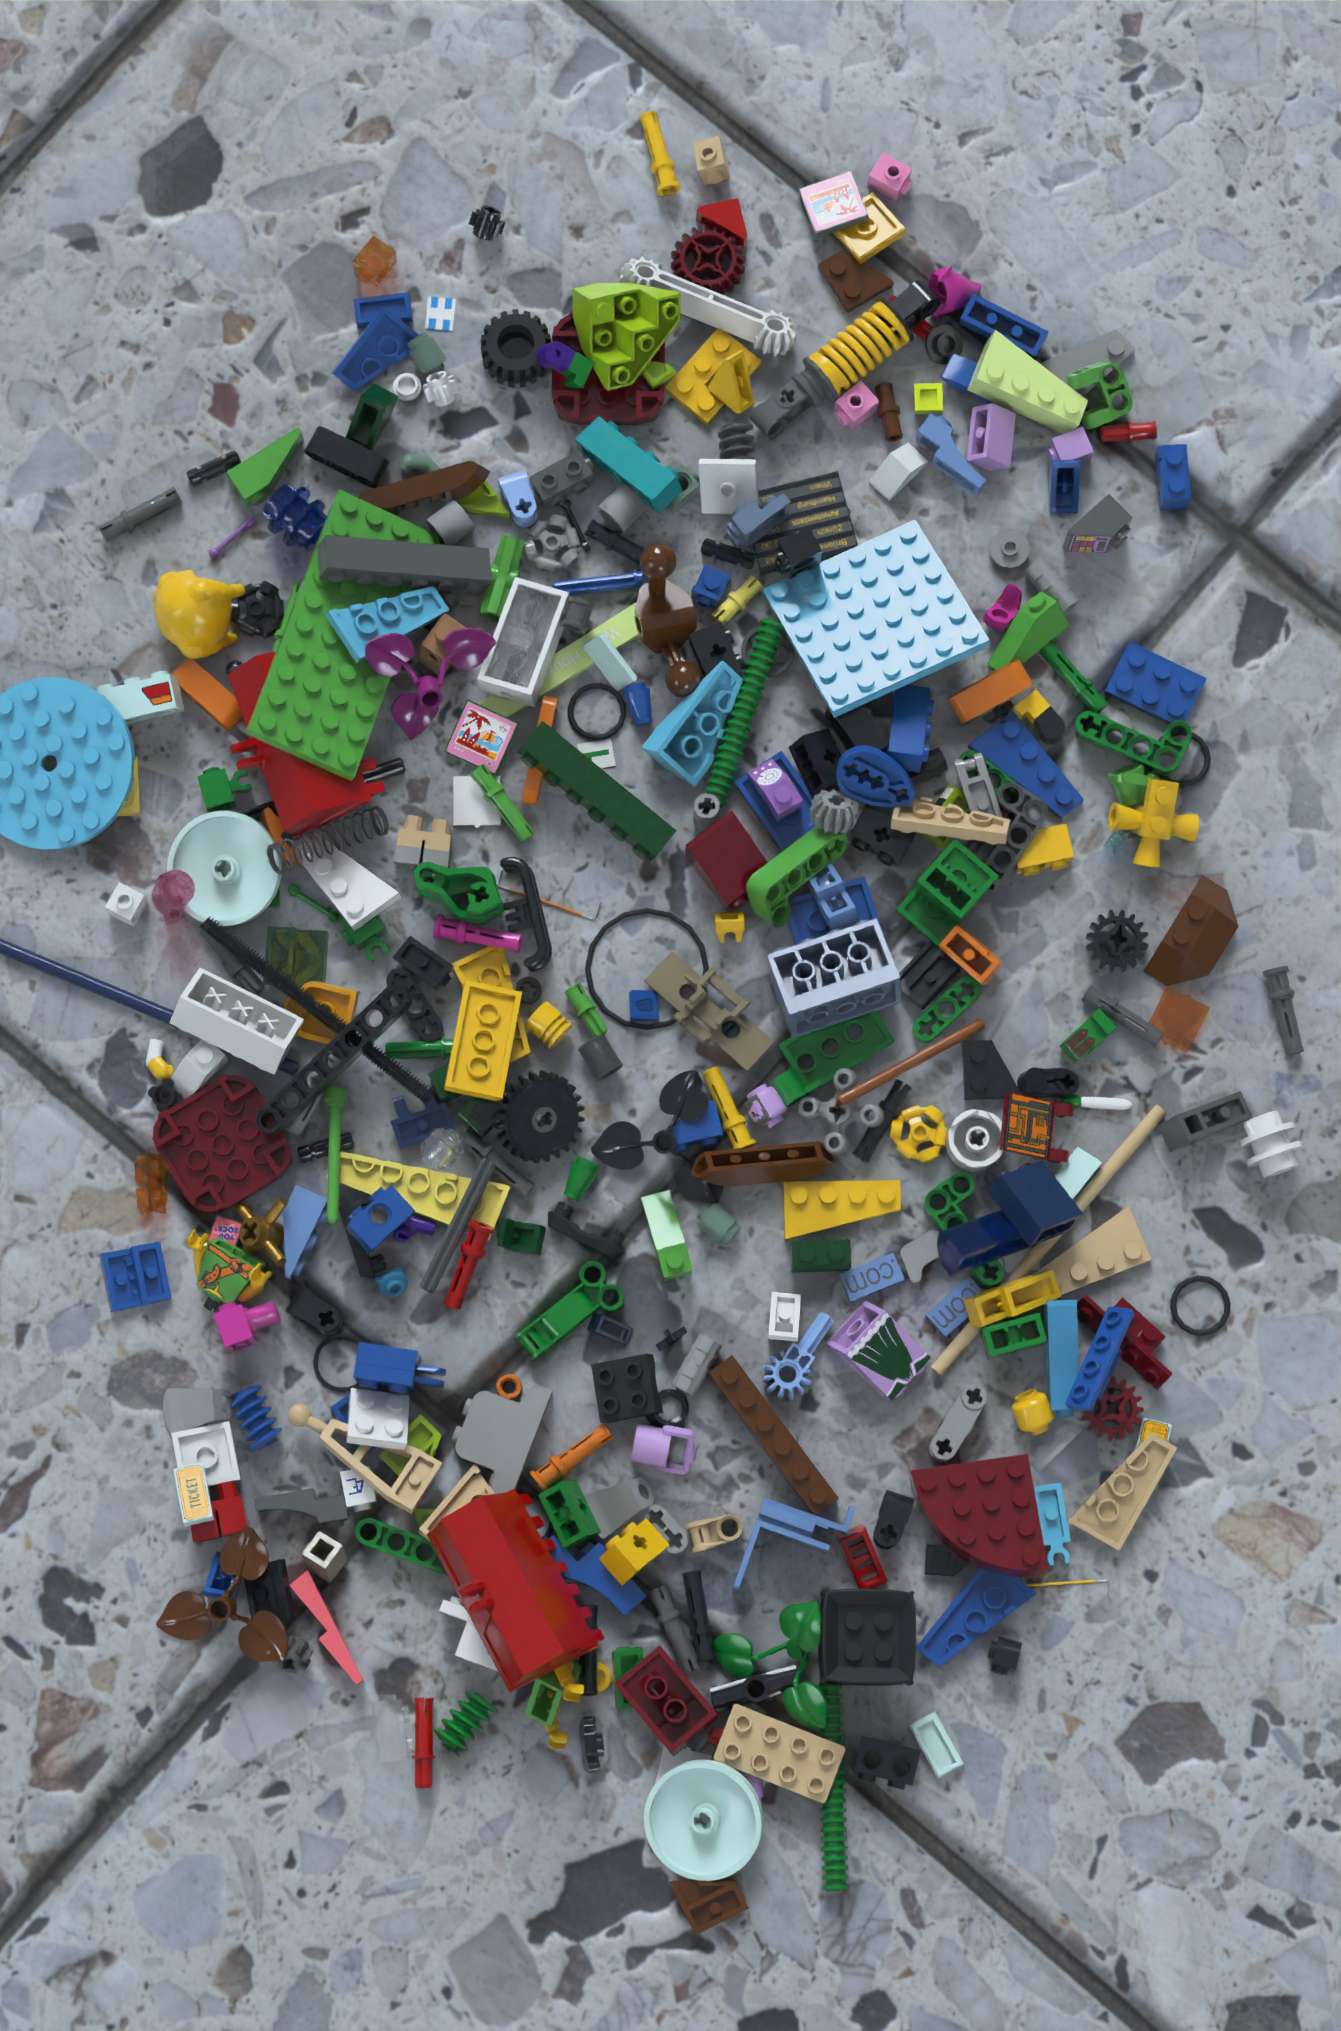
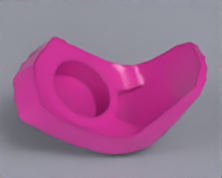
M1008 584L995 604L986 611L983 622L991 629L999 631L1009 627L1020 609L1022 590L1014 584Z

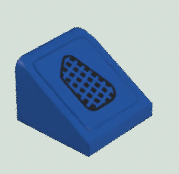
M629 990L630 1022L659 1020L658 993L656 991Z

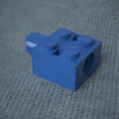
M359 1342L353 1378L362 1389L378 1391L379 1386L389 1387L390 1393L408 1395V1390L415 1391L416 1384L443 1388L445 1381L420 1377L418 1373L446 1376V1369L419 1365L421 1356L416 1350Z

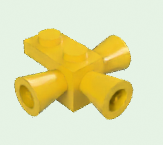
M1148 778L1144 805L1136 804L1135 809L1115 802L1111 805L1108 814L1109 830H1131L1132 833L1142 836L1132 863L1149 867H1160V839L1169 840L1170 835L1190 842L1195 841L1199 831L1198 815H1174L1179 783Z

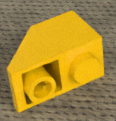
M1067 824L1039 829L1018 860L1014 869L1015 874L1023 873L1027 877L1039 874L1041 872L1040 869L1051 867L1053 871L1067 868L1069 866L1068 863H1072L1074 858Z

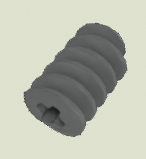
M730 423L723 426L718 431V438L721 440L719 442V449L721 450L719 458L755 460L754 457L747 456L748 453L754 452L755 448L746 445V443L754 440L753 435L746 434V432L753 430V425Z

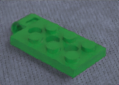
M876 1011L793 1039L790 1037L780 1043L778 1048L792 1069L773 1079L769 1085L774 1087L785 1107H790L799 1102L803 1097L812 1094L833 1081L837 1070L856 1067L893 1044L895 1040ZM851 1025H857L862 1029L863 1036L858 1040H852L847 1036V1028ZM825 1041H835L839 1048L838 1052L834 1055L825 1054L822 1050V1044ZM802 1055L810 1056L814 1061L813 1067L809 1070L801 1069L797 1064L798 1058Z

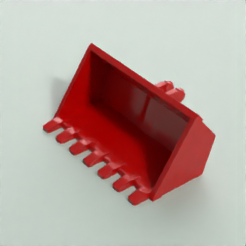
M276 651L256 655L228 674L246 727H248ZM248 735L249 740L230 746L232 754L253 750L255 756L239 760L236 763L237 769L239 771L256 767L260 768L266 779L283 829L293 836H302L305 831L313 832L314 828H320L326 823L328 824L372 801L371 796L385 791L382 781L366 784L363 773L373 771L377 767L373 758L361 760L354 779L349 781Z
M516 1489L478 1497L442 1518L436 1527L427 1534L509 1693L599 1647L598 1642L605 1639L600 1629L590 1630L585 1620L592 1617L590 1609L587 1606L578 1608L573 1598L580 1594L575 1583L566 1585L561 1574L568 1571L565 1562H554L549 1552L556 1549L555 1543L551 1538L542 1540L537 1530L544 1526L541 1517H530L525 1507L532 1504L530 1496L527 1493L518 1495Z

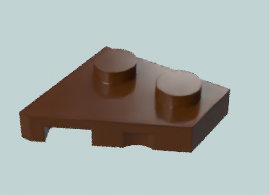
M843 250L818 264L819 270L847 313L882 294L894 285L892 279L865 263L860 264L852 255Z
M673 1880L669 1882L694 1935L749 1909L736 1881Z

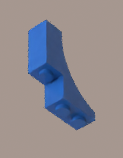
M545 1535L542 1537V1540L549 1538ZM554 1535L550 1537L556 1545V1549L549 1552L554 1562L564 1561L568 1568L566 1573L561 1574L564 1579L580 1582L596 1590L608 1599L624 1617L646 1598V1595L632 1579L622 1586L603 1565L599 1558L607 1550L600 1542L596 1546L592 1542L589 1543L578 1553L581 1559L576 1561L566 1548L562 1547V1544Z

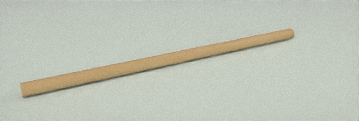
M1155 1105L1073 1200L1082 1212L1166 1116L1167 1113L1164 1109ZM1062 1235L1036 1244L1002 1284L1028 1276ZM969 1321L930 1368L936 1374L942 1376L983 1327H972Z

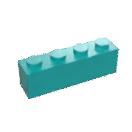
M598 416L575 439L581 453L585 457L588 456L595 465L618 483L625 484L631 488L646 505L660 514L683 491L678 481L679 475L670 466L666 468L662 466L660 460L651 451L644 452L640 449V444L633 437L628 436L626 438L622 435L620 428L614 422L609 421L607 423Z

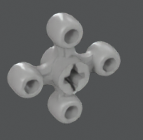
M841 1068L834 1074L833 1083L836 1087V1094L833 1099L828 1102H822L817 1097L805 1096L798 1103V1111L803 1117L814 1119L818 1116H824L830 1121L831 1130L825 1137L824 1146L829 1153L834 1155H840L848 1149L849 1140L846 1136V1128L850 1123L860 1121L865 1126L877 1127L884 1120L883 1110L875 1104H868L864 1107H858L853 1102L843 1107L837 1104L836 1097L855 1087L858 1082L856 1073L848 1068ZM845 1075H847L849 1080L848 1083L844 1085L842 1079ZM812 1102L813 1110L808 1112L807 1106ZM837 1108L846 1109L845 1115L836 1114ZM874 1111L875 1118L870 1121L869 1113ZM838 1138L840 1144L835 1148L833 1142Z

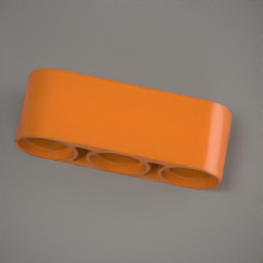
M186 658L173 671L172 675L178 677L180 690L228 732L243 717L236 697L193 659Z
M1016 659L951 695L948 701L961 724L1024 691L1033 683L1021 661Z

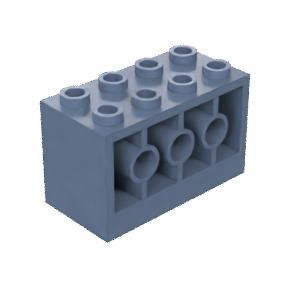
M877 918L870 921L867 919L855 923L854 926L843 930H831L825 936L816 939H804L798 945L789 948H777L767 955L769 978L792 1039L902 1002L900 976Z

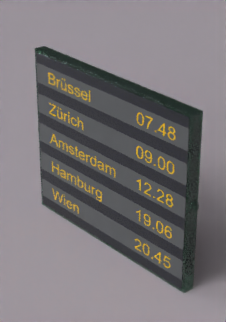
M838 471L758 490L760 509L763 508L762 504L773 495L778 497L784 493L791 501L789 517L752 545L760 576L779 572L775 564V559H777L775 552L778 548V541L808 526L811 528L822 550L821 561L828 560L858 546L850 517L851 511L846 503Z

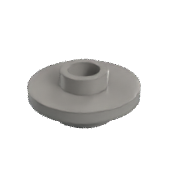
M1007 529L1000 531L993 537L990 543L991 558L1002 568H1017L1028 558L1030 550L1028 540L1022 533L1016 530Z

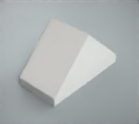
M906 443L888 455L869 480V483L883 497L890 501L929 461L910 443Z

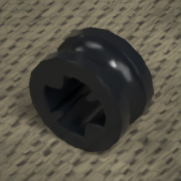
M533 977L520 979L516 985V991L524 990L523 985L530 984L531 988H537V992L533 991V997L528 998L526 994H522L521 1002L527 1005L536 1003L542 994L539 981Z

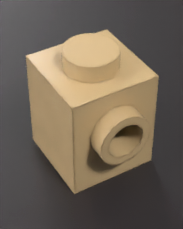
M720 136L693 142L697 171L704 185L717 184L722 180L731 178L726 150Z

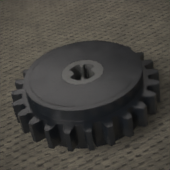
M540 1070L539 1075H537L535 1072L529 1071L528 1079L519 1075V1083L517 1085L509 1082L511 1090L509 1092L504 1091V1101L496 1102L501 1107V1111L494 1112V1116L500 1119V1122L495 1123L494 1127L502 1130L497 1135V1138L505 1141L502 1146L507 1150H511L510 1153L515 1157L520 1156V1159L528 1162L530 1159L538 1164L540 1157L543 1161L550 1162V1155L558 1159L560 1158L559 1151L561 1149L568 1152L570 1149L567 1144L570 1141L573 1143L577 1142L574 1137L575 1132L582 1133V1129L578 1127V1122L585 1121V1118L580 1116L579 1112L585 1108L577 1103L582 1097L574 1093L576 1087L570 1083L568 1084L569 1080L562 1076L559 1078V1075L554 1072L548 1075L546 1071ZM539 1114L542 1115L540 1120L537 1119Z

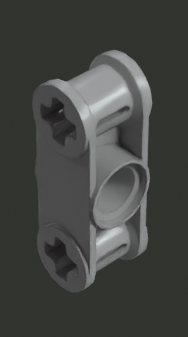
M977 1383L966 1385L954 1404L950 1406L929 1445V1453L934 1460L939 1462L950 1460L956 1454L962 1442L966 1440L988 1398L987 1391L982 1385ZM973 1391H977L979 1393L977 1398L980 1400V1403L975 1401L973 1404H970L968 1402L969 1396L966 1395V1392L971 1394ZM943 1441H947L949 1443L947 1448L950 1450V1453L945 1452L943 1455H940L936 1442L941 1444Z

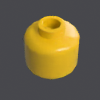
M1031 1389L1015 1397V1402L1011 1409L1019 1429L1023 1432H1032L1033 1435L1047 1431L1049 1429L1048 1424L1054 1419V1412L1051 1411L1046 1394L1037 1392L1036 1389Z

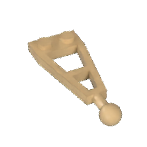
M295 1404L288 1412V1419L295 1427L307 1426L321 1434L319 1442L384 1499L410 1514L413 1513L442 1468V1462L409 1445L406 1446L405 1450L377 1447L410 1459L392 1488H390L361 1463L371 1446L359 1445L352 1455L332 1438L335 1433L347 1436L348 1424L335 1419H331L326 1424L312 1416L310 1408L305 1404Z

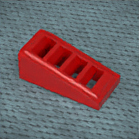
M858 1525L849 1529L846 1535L840 1533L835 1536L858 1589H872L888 1582L866 1527ZM861 1537L862 1541L848 1547V1542ZM866 1548V1553L855 1558L852 1557V1553ZM871 1559V1564L857 1569L856 1565ZM876 1570L877 1575L862 1581L861 1576Z

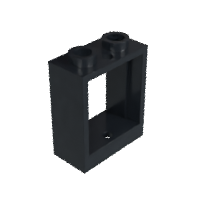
M863 705L835 718L828 706L826 707L825 718L846 751L856 746L866 745L875 747L887 754L889 745Z

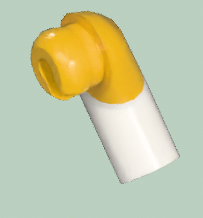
M150 1039L146 1066L154 1077L159 1080L171 1078L174 1068L172 1065H167L162 1058L164 1041Z

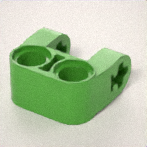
M1101 361L1066 375L1069 386L1074 390L1095 383L1102 405L1083 413L1081 422L1084 430L1111 422L1131 410L1133 398L1124 371L1119 365L1109 361ZM1111 367L1114 373L1113 378L1105 382L1103 373L1107 368ZM1121 394L1122 404L1114 409L1112 400L1114 396Z

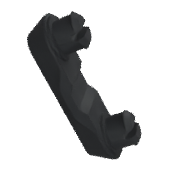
M348 1198L339 1207L345 1228L350 1222L347 1217L359 1206L362 1208L367 1205L365 1199L361 1198L352 1202ZM346 1230L360 1276L374 1279L375 1273L386 1270V1263H380L385 1260L384 1256L379 1253L370 1257L365 1249Z
M562 1201L558 1202L554 1211L548 1212V1226L555 1231L611 1259L624 1251L621 1245L626 1238L625 1233L620 1231L616 1235L617 1229L611 1228L605 1238L595 1233H587L581 1230L579 1225L569 1220L574 1211L573 1207L568 1205L564 1209L565 1203Z

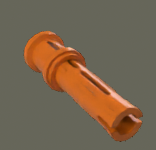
M602 1423L559 1456L552 1455L549 1457L550 1461L537 1471H530L529 1474L539 1489L544 1492L559 1479H566L572 1468L614 1438Z

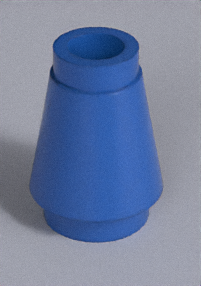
M640 682L623 687L625 694L622 696L636 726L653 722L651 717L650 688L646 687V683Z

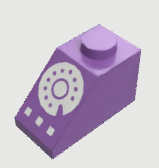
M773 759L747 773L777 822L802 808V797L788 775Z

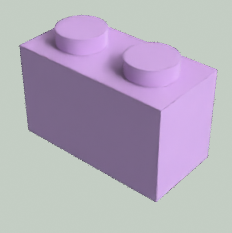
M994 403L973 407L966 461L988 471L1010 467L1016 413Z

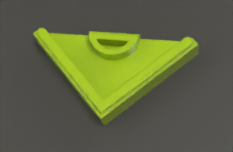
M486 480L474 492L459 500V505L466 513L510 519V511L503 505Z

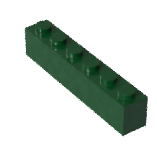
M544 721L539 724L517 753L521 755L520 760L531 769L537 768L544 774L542 777L548 784L553 787L559 786L566 792L565 797L575 805L581 804L588 810L587 814L592 820L599 824L603 822L608 826L611 835L621 842L625 840L633 847V853L643 860L647 858L651 862L677 831Z

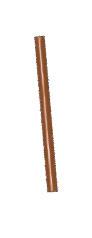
M979 1018L836 1097L837 1104L840 1107L845 1106L985 1029L984 1022Z

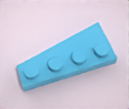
M432 586L402 593L400 596L388 599L387 597L376 599L375 602L367 604L359 603L341 610H329L325 616L355 662L358 663L366 658L365 645L369 640L389 633H399L407 636L440 618L449 611V608L435 587Z

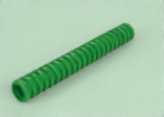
M764 618L760 620L762 626L757 629L759 635L755 636L756 644H752L751 649H753V652L749 653V658L751 659L746 663L748 669H744L743 672L745 678H742V686L739 689L740 693L736 697L737 702L733 705L734 711H731L729 714L731 720H727V725L729 726L724 730L726 736H723L721 739L723 745H719L720 753L716 754L718 760L713 763L715 769L711 770L710 775L712 778L707 781L709 787H705L706 794H713L717 797L720 808H724L727 805L725 799H729L728 791L732 790L730 784L735 781L733 775L738 772L736 766L741 763L739 757H743L742 749L746 747L744 741L749 738L747 732H751L752 727L750 723H754L753 715L757 714L755 708L760 705L758 699L763 696L761 690L765 689L763 683L768 680L766 674L771 671L769 665H772L774 662L772 656H776L775 648L779 647L777 641L782 638L780 631H784L782 623L773 619Z
M839 1683L818 1684L816 1686L822 1690L828 1705V1726L820 1729L817 1736L844 1746V1741H841V1736H844V1732H841L843 1722H840V1718L843 1717V1713H840V1708H843V1704L840 1703L842 1694H839V1689H842V1685H839ZM841 1760L825 1803H821L823 1808L820 1809V1813H823V1818H820V1822L823 1823L820 1832L824 1834V1837H821V1842H824V1847H821V1851H824V1856L821 1857V1860L825 1864V1866H822V1870H825V1875H822L825 1885H822V1889L825 1891H846V1889H849V1884H846V1879H849V1875H846L848 1865H845V1860H848V1856L845 1855L848 1846H845L847 1837L844 1836V1832L847 1831V1827H844V1822H847V1818L844 1817L846 1808H843V1803H846V1798H843V1793H846V1789H843L845 1779H842V1774H845V1770H842V1765L845 1764L844 1760Z

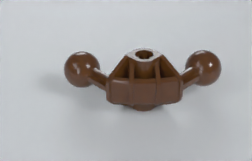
M653 543L648 545L640 556V567L643 573L649 577V582L643 584L640 588L635 605V624L642 643L654 653L664 654L669 666L665 677L668 690L677 697L685 698L695 691L702 681V675L698 667L691 662L685 661L680 651V647L688 640L689 634L697 629L696 610L689 593L666 580L676 568L677 559L674 551L666 544Z

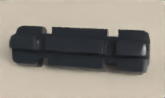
M236 451L226 453L224 458L220 456L200 465V469L196 467L189 470L187 477L190 484L197 486L203 483L202 480L204 479L208 481L226 473L228 468L232 469L241 463L240 457Z
M705 538L701 546L702 554L710 557L715 555L716 559L734 565L739 563L741 567L752 569L756 560V555L752 552L745 551L743 553L739 548L721 542L716 544L715 540Z
M349 1132L341 1134L340 1149L345 1151L354 1148L355 1144L352 1134ZM329 1138L314 1142L312 1146L307 1144L298 1147L297 1152L300 1161L305 1163L312 1161L314 1157L319 1159L328 1156Z

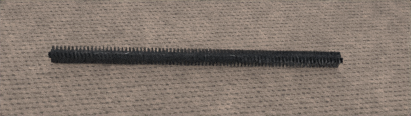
M210 916L201 924L200 929L202 928V931L205 930V933L208 932L211 938L213 937L214 940L219 941V944L222 943V946L225 945L228 951L233 952V955L236 954V957L239 956V959L242 962L244 961L245 964L247 963V966L250 965V968L256 969V973L261 974V977L264 976V979L267 978V981L270 980V984L275 985V988L278 987V990L281 989L284 995L287 994V997L292 998V1001L298 1003V1006L301 1005V1008L303 1007L306 1012L315 1016V1019L318 1018V1021L323 1023L324 1026L326 1025L327 1028L329 1027V1030L332 1029V1032L338 1035L348 1025H345L347 1021L342 1022L344 1019L339 1020L341 1017L336 1018L338 1014L334 1016L335 1012L331 1014L332 1010L328 1012L329 1008L325 1009L327 1006L322 1007L324 1004L319 1005L321 1001L317 1003L318 999L314 1001L315 997L311 998L312 995L308 996L309 993L305 994L307 990L304 992V988L300 990L301 986L297 987L298 984L294 985L295 981L291 983L293 979L290 981V977L286 979L287 975L283 976L284 973L280 974L281 970L277 972L279 968L275 970L276 966L272 968L273 964L269 965L270 962L266 963L267 959L263 961L265 957L261 959L262 955L259 957V953L255 955L256 951L252 952L253 948L249 950L250 946L246 948L248 944L244 946L245 942L241 944L242 940L238 941L239 938L235 939L236 935L232 937L234 933L230 935L231 931L227 933L228 929L224 930L225 927L221 928L222 925L218 926L220 922L216 924L217 920L213 922L214 918L210 919ZM353 1032L349 1036V1044L352 1047H357L361 1043L362 1037L359 1036L360 1033ZM375 1043L363 1053V1056L366 1055V1059L369 1058L368 1060H371V1063L374 1062V1065L380 1067V1070L383 1069V1072L391 1076L392 1079L394 1078V1081L400 1082V1085L403 1088L405 1087L406 1090L408 1089V1092L411 1091V1094L417 1095V1099L423 1100L422 1102H425V1105L436 1094V1092L433 1094L434 1089L430 1091L431 1087L427 1089L429 1085L424 1087L426 1083L422 1085L423 1081L419 1082L420 1078L416 1080L417 1076L413 1078L414 1074L410 1076L412 1072L407 1073L409 1070L404 1071L406 1068L401 1069L403 1065L399 1067L400 1063L396 1065L397 1061L393 1062L394 1059L390 1060L391 1056L387 1058L389 1054L386 1056V1052L382 1054L383 1050L379 1051L380 1047L376 1049L377 1045L373 1047Z

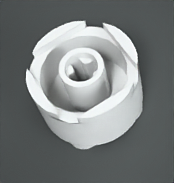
M971 1109L961 1113L955 1118L947 1133L946 1149L951 1160L958 1167L968 1172L984 1171L992 1167L1004 1152L999 1150L1002 1121L995 1114L978 1109ZM971 1135L975 1138L979 1136L982 1138L980 1146L970 1143Z

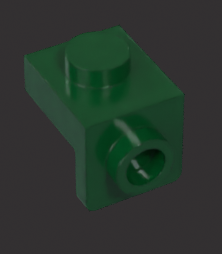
M503 1218L497 1231V1246L511 1252L540 1256L546 1227Z

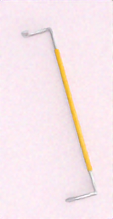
M1082 1580L1026 1584L1027 1586H1046L1108 1581V1596L1109 1599H1111L1109 1580Z

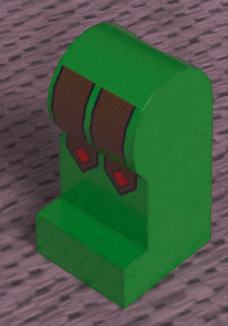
M1099 1008L1059 1047L1074 1063H1077L1108 1038L1117 1027Z

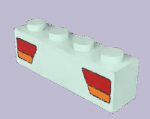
M167 671L150 674L151 678L141 680L140 677L129 678L123 681L124 685L116 687L113 684H104L96 687L97 692L105 696L117 708L126 724L184 711L178 677L168 674Z

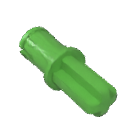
M581 983L568 988L565 994L575 1007L577 1018L583 1019L593 1037L606 1034L608 1029L595 1010L597 1005L589 999Z

